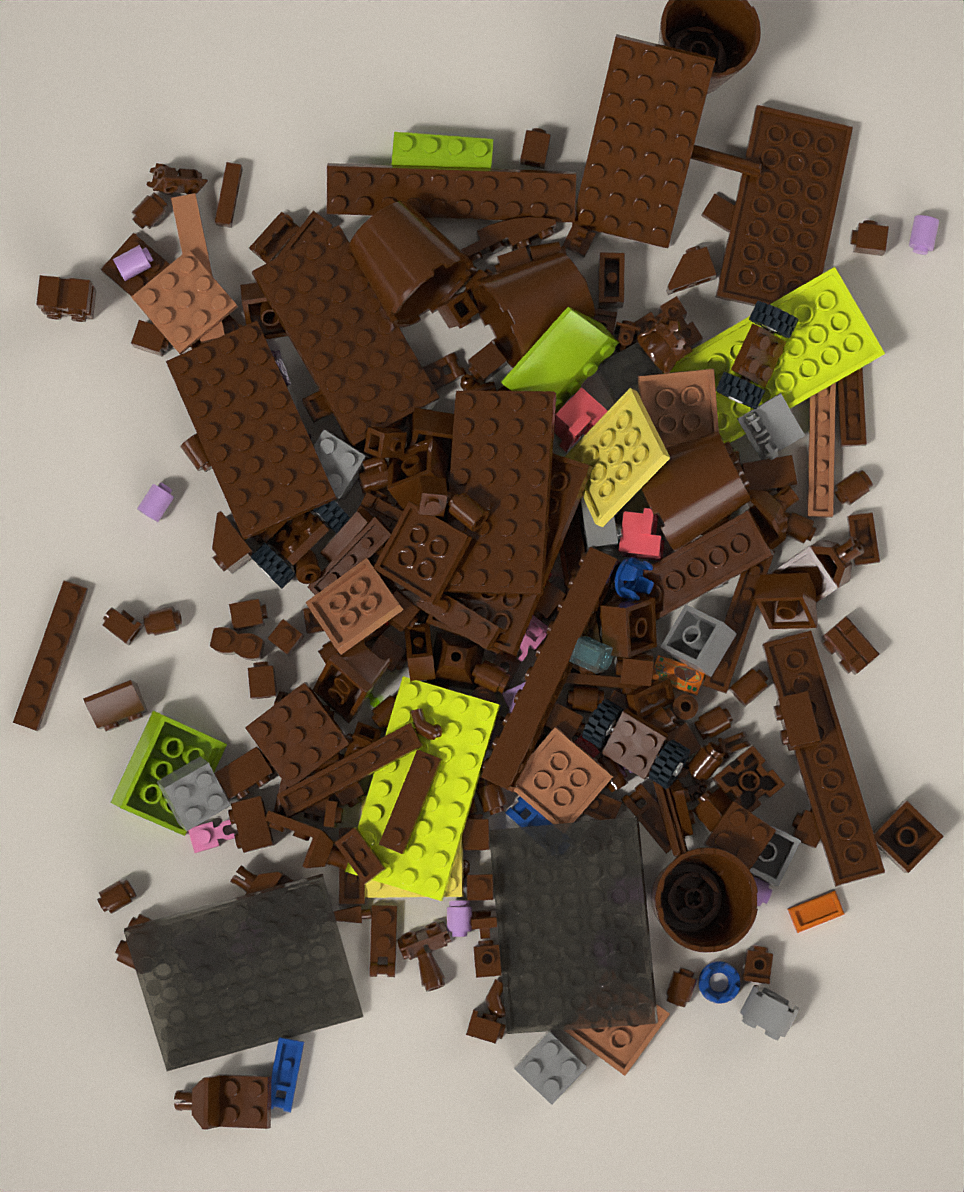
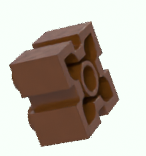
M40 275L36 305L49 319L61 320L62 316L65 315L71 316L72 321L86 322V319L94 318L97 290L92 286L90 280L62 279L60 277Z
M677 296L661 305L657 316L654 317L653 313L650 312L634 322L637 324L636 327L641 328L640 333L652 329L654 323H657L664 316L667 318L665 324H669L671 320L680 322L679 332L687 342L685 348L691 347L693 349L700 345L703 340L694 322L692 321L687 324L684 320L687 311Z
M753 745L735 759L738 763L735 768L727 765L711 778L725 794L730 791L734 795L735 799L732 801L750 813L762 805L758 800L762 795L770 798L785 786V783L773 769L766 772L761 766L766 760ZM744 775L747 778L753 777L754 780L751 782L753 787L751 789L749 786H743Z

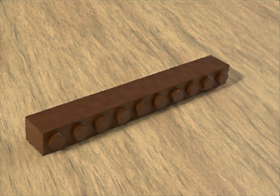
M592 547L589 548L588 552L583 553L579 562L581 567L577 575L574 574L569 582L568 588L570 590L566 598L563 597L558 605L557 611L559 613L555 621L552 620L547 628L546 634L548 636L545 643H541L536 651L535 656L537 659L535 664L530 666L525 674V685L523 689L517 691L514 697L515 706L512 712H508L504 718L503 726L505 727L501 735H497L493 741L492 749L494 750L490 758H486L482 764L481 772L483 773L481 778L514 792L601 609V605L615 579L616 571L621 564L617 558Z

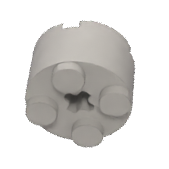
M754 985L740 1011V1014L743 1015L742 1022L752 1028H756L758 1025L766 1030L765 1034L778 1041L780 1036H786L800 1009L796 1005L793 1009L788 1006L789 1000L766 988L762 992L758 991L759 985Z

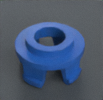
M635 557L624 559L615 574L617 594L623 598L631 597L633 600H640V596L636 592L650 594L654 582L643 577V570H652L653 566L649 562H641Z
M722 961L712 962L705 966L699 975L698 985L700 992L710 1002L717 1004L727 1003L734 999L740 990V976L737 970L729 963ZM722 973L727 977L728 986L725 990L717 992L711 988L710 978L713 974Z

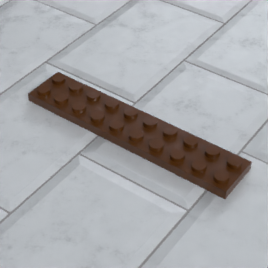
M328 163L327 214L373 216L390 204L406 201L426 218L510 220L537 217L555 219L556 222L575 223L577 171Z
M812 631L763 643L762 647L777 697L808 691L821 740L817 745L796 749L794 753L835 887L884 874L885 869Z

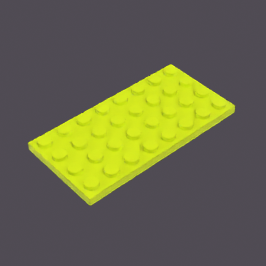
M835 267L770 304L798 318V322L790 338L773 333L784 340L786 344L766 387L759 386L752 381L750 383L765 390L759 405L781 393L791 409L885 355ZM747 317L692 349L693 352L677 361L670 372L713 368L715 389L724 372L741 378V375L732 371L731 368L753 322ZM716 391L719 433L725 443L728 441L732 443L746 435L737 418L753 410V408L735 402Z
M403 676L385 736L409 723L413 724L410 711L422 708L426 722L432 725L439 724L442 727L443 733L441 737L435 740H428L418 734L423 744V747L418 750L442 759L404 854L381 846L379 843L416 751L374 773L358 830L386 867L383 872L372 880L443 901L500 705L418 680L410 682V678ZM348 862L345 872L357 875Z

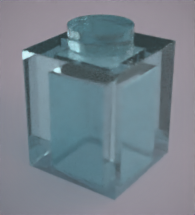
M587 636L580 637L569 661L596 674L604 672L611 665L613 659L611 652L613 648Z

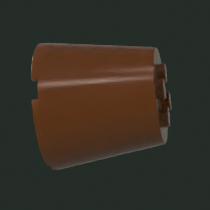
M669 0L661 16L658 44L716 58L707 94L717 90L751 61L760 42V21L754 6L752 7L747 0Z
M406 201L395 202L375 213L357 230L349 244V250L390 321L397 328L408 327L420 322L421 318L419 316L429 310L432 314L436 312V307L457 294L471 275L468 270L474 267L473 262L466 254Z
M557 252L480 278L472 284L475 305L479 311L484 327L490 326L496 337L492 340L493 344L507 359V363L512 368L517 365L567 307L592 319L595 317L594 303L587 281L572 260L563 252Z
M719 431L667 447L666 450L670 459L641 488L653 514H660L664 525L660 526L661 530L674 551L679 550L752 500L747 490L750 483L730 442L725 443Z
M697 848L679 855L658 874L651 889V906L655 917L665 932L676 943L692 951L705 953L719 952L737 944L751 929L758 911V889L750 870L736 856L721 849ZM689 893L695 894L692 897L694 903L687 902L689 899L687 895Z

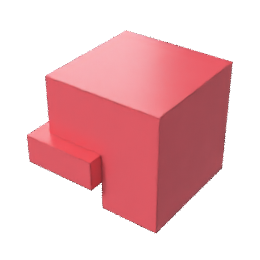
M582 387L555 414L554 433L562 439L559 446L565 452L583 434L586 435L608 411Z
M644 508L643 513L624 511L621 529L622 537H620L619 552L622 556L658 561L663 559L665 541L661 540L662 536L656 535L658 514L654 515L650 508Z

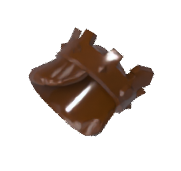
M662 316L657 323H654L652 329L640 333L637 336V340L654 364L662 372L668 374L677 361H680L684 356L693 351L691 347L685 348L687 342L679 332L680 322L671 320L669 324H665L667 318Z

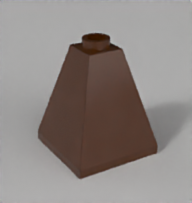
M437 632L433 649L435 679L427 681H442V683H448L449 686L475 690L478 684L474 683L476 677H473L472 673L477 663H482L485 648L468 638ZM459 654L461 659L458 662H454L451 656Z

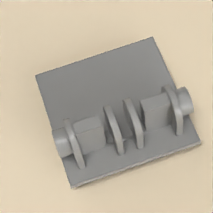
M781 393L759 405L757 409H753L737 418L761 460L768 457L770 460L776 458L779 455L778 451L805 436Z

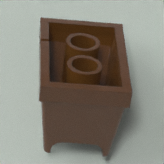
M367 637L342 655L335 652L328 659L312 689L348 724L356 717L363 703L392 661L390 657L387 660H381L364 644Z

